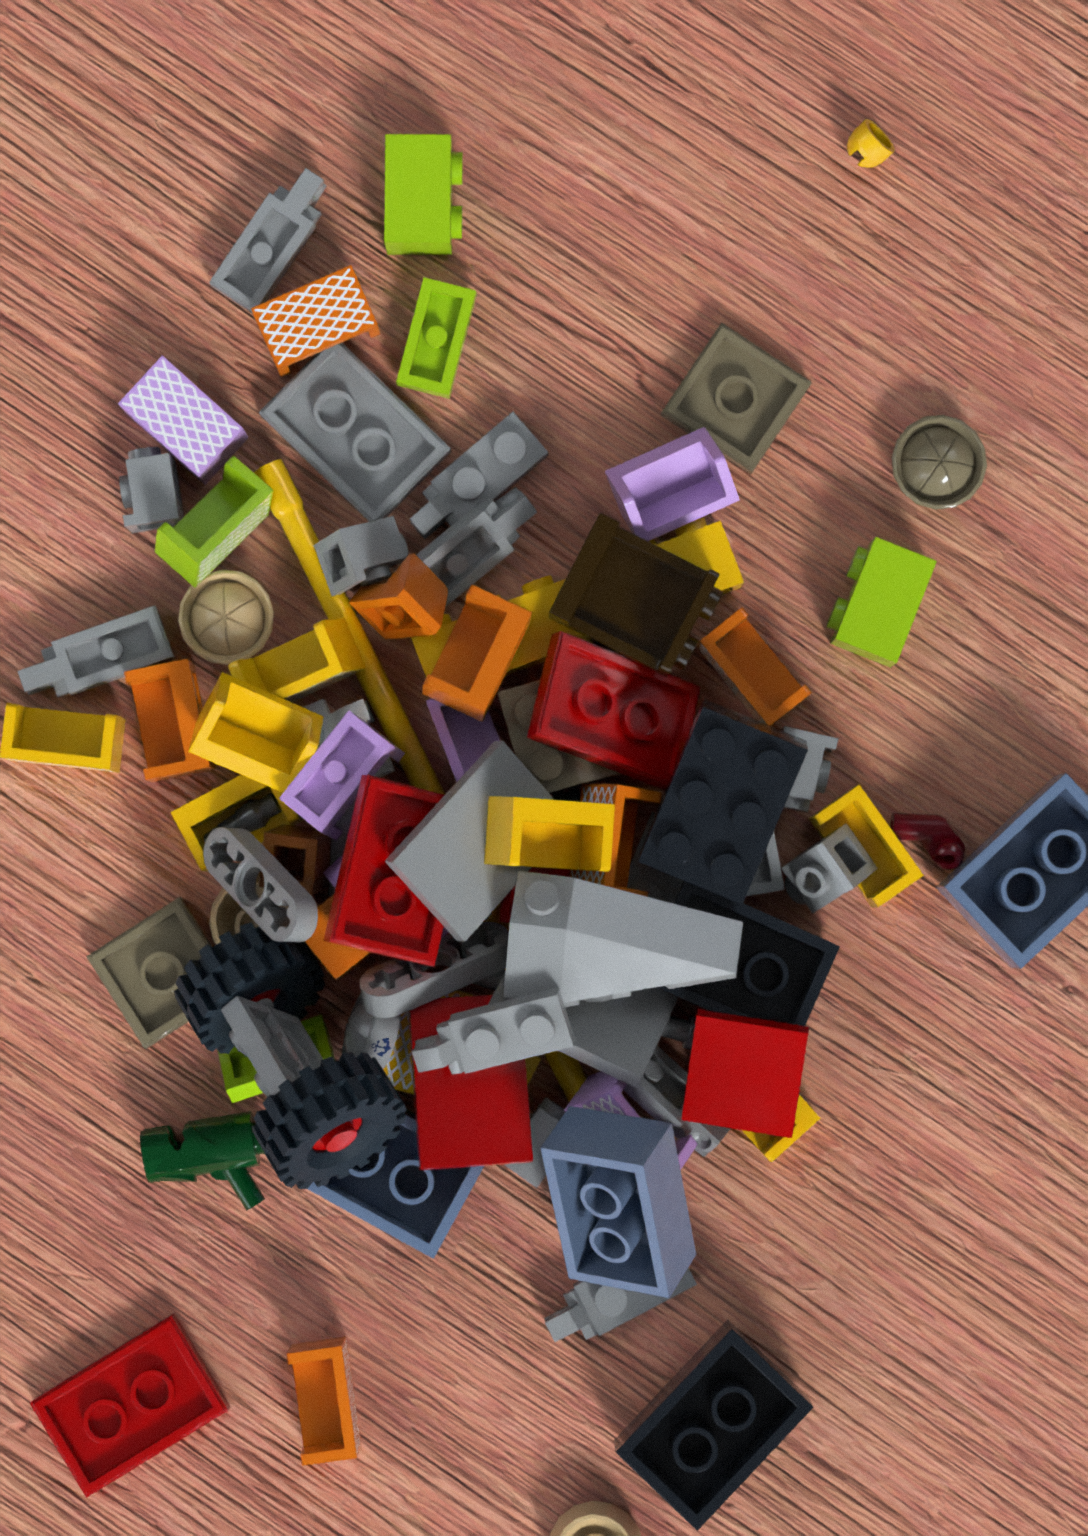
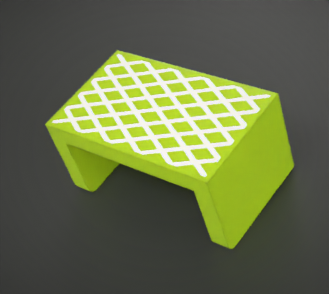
M232 456L224 465L223 479L174 527L164 522L157 529L155 553L196 588L269 515L274 490L239 459Z

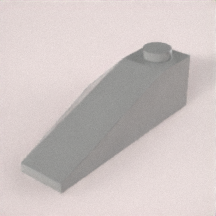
M518 871L509 924L503 998L505 1001L557 987L560 989L565 1007L579 1005L580 1000L612 995L613 999L631 996L632 991L661 986L674 989L736 978L743 922L578 878Z

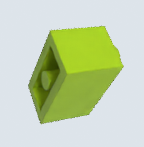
M385 134L384 243L387 255H452V239H462V206H452V185H463V152H453L451 134Z
M875 537L869 543L867 549L858 546L846 574V577L855 580L848 599L837 598L826 625L827 628L835 630L830 644L891 668L898 662L937 561L878 537Z

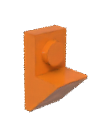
M411 553L386 583L361 587L348 603L385 640L435 635L442 626L448 588L417 555Z

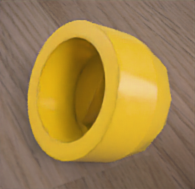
M865 119L855 128L848 138V155L851 156L858 150L863 156L857 163L860 167H876L895 152L894 145L889 137L877 124L869 119Z

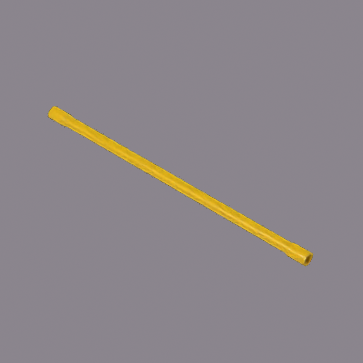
M278 459L255 470L254 473L274 490L270 510L280 521L327 618L346 619L366 669L355 674L387 739L405 753L399 763L410 785L446 795L353 607L348 603L349 599L346 593L331 596L314 548L319 539L304 511L303 500L283 460ZM499 903L492 911L490 917L483 922L499 923L506 927L509 932L510 923L499 922L501 904ZM560 1051L546 1053L545 1056L568 1102H570L587 1077L578 1060Z

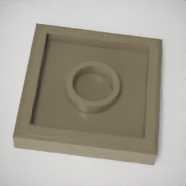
M721 323L661 412V416L688 434L705 427L724 457L751 475L812 382Z
M181 897L86 956L144 1049L149 1048L189 1022L175 998L174 991L178 989L176 981L178 976L187 974L184 967L190 959L199 960L201 958L199 950L207 944L212 946Z

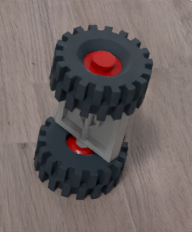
M251 922L241 925L240 932L233 936L229 931L220 935V943L214 947L209 944L199 950L201 958L199 960L190 959L184 967L187 974L178 976L176 981L178 989L174 992L179 1006L201 1044H204L207 1050L213 1052L217 1048L220 1053L229 1054L235 1046L238 1052L247 1056L257 1071L254 1076L255 1082L267 1098L263 1102L266 1109L257 1111L254 1117L256 1124L252 1126L255 1138L280 1181H283L285 1186L290 1188L296 1184L298 1189H308L312 1182L317 1187L327 1185L329 1179L333 1176H336L338 1180L348 1176L349 1169L356 1165L362 1168L370 1162L368 1158L373 1153L381 1154L388 1147L385 1142L387 1139H395L401 1131L398 1125L404 1124L407 1117L404 1113L406 1111L405 1104L375 1057L371 1058L369 1054L362 1052L355 1057L353 1052L343 1053L339 1061L335 1062L332 1056L323 1059L300 1021L308 1014L305 1007L317 1003L320 998L317 992L323 990L325 985L322 979L324 973L305 941H274L260 926L254 928Z

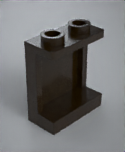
M599 513L549 611V618L665 677H668L673 666L684 670L698 643V640L689 636L698 616L709 621L724 592L714 587L720 573L712 569L706 571L620 528V522Z

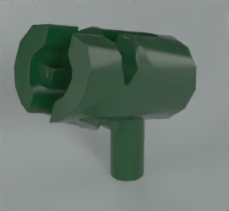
M248 1111L188 1121L183 1128L184 1141L182 1144L175 1137V1131L170 1125L143 1129L140 1132V1146L148 1182H197L196 1176L211 1174L216 1180L229 1181L246 1211L265 1200V1197L247 1168L259 1166L260 1154L265 1153L253 1133L252 1126L256 1124L253 1113Z

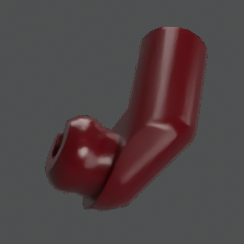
M892 813L890 828L899 840L919 841L932 860L941 869L954 870L961 865L965 853L964 843L943 816L938 814Z

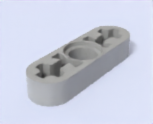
M219 827L211 831L205 841L203 851L204 863L209 873L272 940L279 942H304L313 935L318 922V909L313 897L248 830ZM233 860L242 861L241 863H232ZM262 871L264 890L259 898L256 893V878L258 873Z
M482 922L466 941H457L451 934L441 938L435 966L449 967L441 972L425 973L424 971L432 966H425L396 958L370 968L360 978V989L366 1012L379 1018L395 1017L504 970L507 959L508 930L496 922Z

